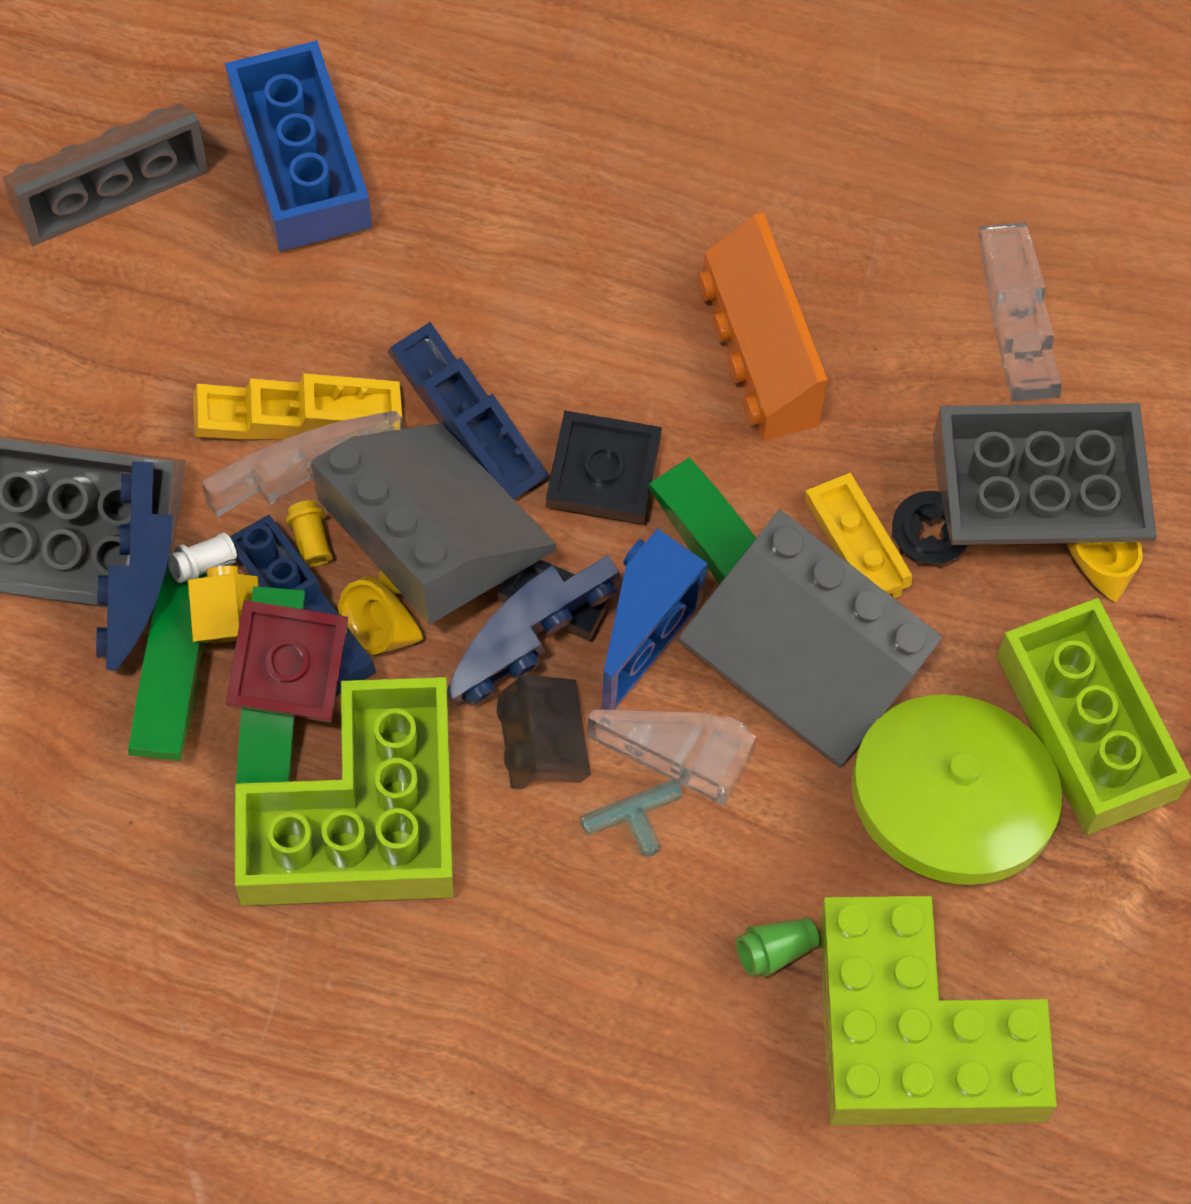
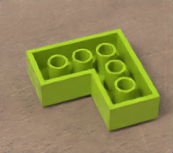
M446 677L341 681L342 780L235 784V888L241 906L454 898Z
M932 896L824 897L819 914L829 1126L1046 1123L1057 1107L1048 999L939 1000Z

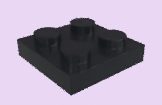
M564 410L546 495V507L644 524L651 492L647 484L653 481L662 427Z

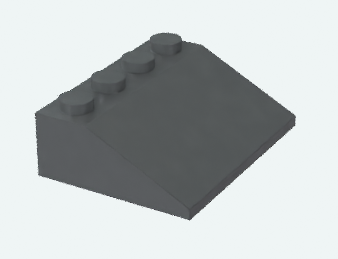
M1140 403L940 406L933 432L937 482L951 545L1155 542L1157 534Z
M441 423L353 436L310 460L318 501L429 625L556 551V543Z
M0 435V592L97 605L98 575L108 576V565L130 566V555H119L120 524H131V504L121 503V472L132 473V461L153 462L152 514L173 515L169 554H171L181 506L186 460Z
M779 509L677 638V641L840 768L863 740L873 723L878 718H881L942 639V636Z

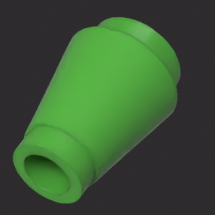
M806 917L800 920L795 919L748 926L745 934L737 936L736 950L741 965L749 976L753 977L760 974L766 978L810 950L819 947L820 941L813 921Z

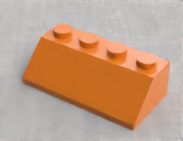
M764 212L754 214L705 251L703 272L697 273V281L703 300H711L715 313L712 314V321L719 342L726 341L731 353L728 355L727 361L732 380L735 384L741 382L746 396L743 397V407L748 423L751 426L757 424L762 440L765 441L818 427L828 378Z

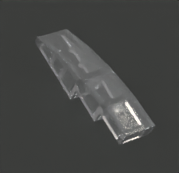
M1027 222L979 226V240L991 314L1011 401L1060 398L1062 381L1052 351L1054 333L1044 303L1046 285Z
M390 411L347 419L291 436L249 454L201 481L206 504L217 518L258 491L268 504L272 505L310 479L314 482L310 460L353 436L403 429L402 417L397 411Z

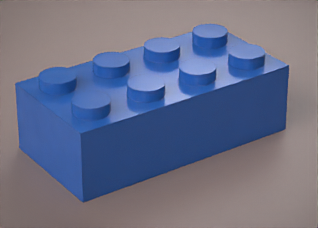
M318 41L225 63L230 97L279 252L372 228L369 196Z

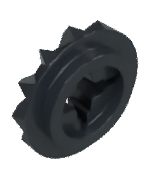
M938 491L915 493L902 501L894 513L892 538H895L900 554H907L915 559L918 566L928 563L935 564L940 568L944 563L953 559L958 561L967 546H969L951 545L941 496ZM945 521L939 533L940 539L933 535L918 539L922 533L923 522L933 526Z

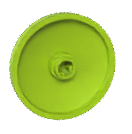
M946 694L928 695L894 706L885 712L881 718H878L865 734L852 770L851 785L855 808L862 824L872 839L884 852L904 867L922 876L945 883L961 885L986 884L1011 877L1022 871L1035 861L1046 848L1061 813L1062 788L1056 765L1042 741L1028 726L1007 711L971 697Z

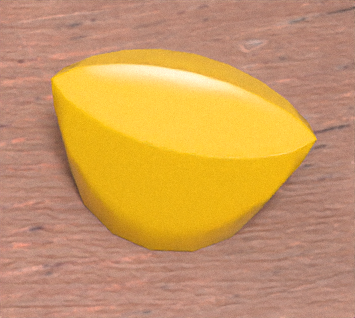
M1140 542L1066 543L1074 560L1090 582L1104 596L1114 602H1117L1122 596L1143 559Z
M367 575L349 583L342 591L338 603V615L348 617L347 627L367 654L376 655L390 652L423 640L419 626L403 603L383 582L375 577Z

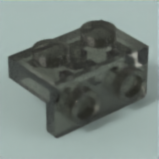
M523 674L498 694L497 717L502 725L505 745L504 764L509 772L512 789H524L535 780L581 783L591 776L576 679Z

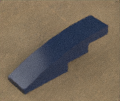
M431 322L389 348V355L438 422L460 442L513 499H516L549 476L494 394L492 393L489 396L486 394L462 357L458 360L454 357Z

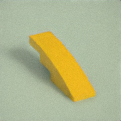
M303 373L299 383L250 378L246 388L197 384L193 392L194 437L308 439L400 430L402 427L399 381Z

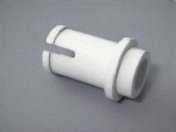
M221 533L214 538L190 547L184 544L176 546L174 553L168 555L167 562L173 578L178 583H188V580L197 579L200 575L207 573V568L236 563L237 553L231 538L226 533Z

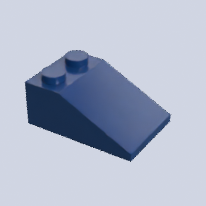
M658 528L646 542L639 539L631 547L623 562L626 568L603 676L601 711L608 716L614 712L702 606L707 563Z

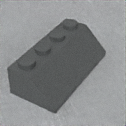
M178 103L166 109L154 110L145 118L126 126L111 128L101 136L80 145L65 147L58 154L37 163L24 164L13 173L2 178L10 203L32 246H36L208 173L199 120L195 112Z

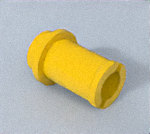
M313 500L300 501L291 505L288 508L289 515L285 521L287 527L293 529L299 555L309 568H316L329 563L328 560H332L333 557L329 550L322 520L325 518L324 510L318 508L317 502Z

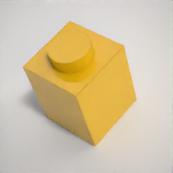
M218 566L207 568V577L188 580L193 642L225 643L237 641L243 601H251L253 586L259 587L258 576L238 574V566Z

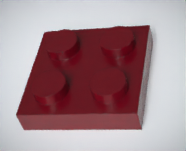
M244 600L226 706L331 723L348 617Z

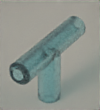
M672 779L582 815L580 819L581 825L585 833L591 835L627 821L641 854L646 857L652 856L660 851L661 845L646 812L681 799V787L676 780Z

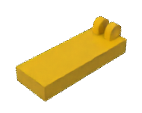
M851 472L806 490L805 502L835 553L894 599L901 597L902 589L910 587L912 584V574Z

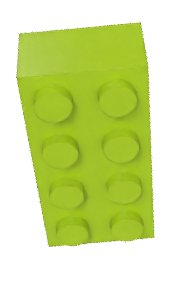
M1099 598L1005 632L996 657L1033 732L1045 745L1056 765L1061 788L1085 836L1179 800L1190 782L1191 776Z

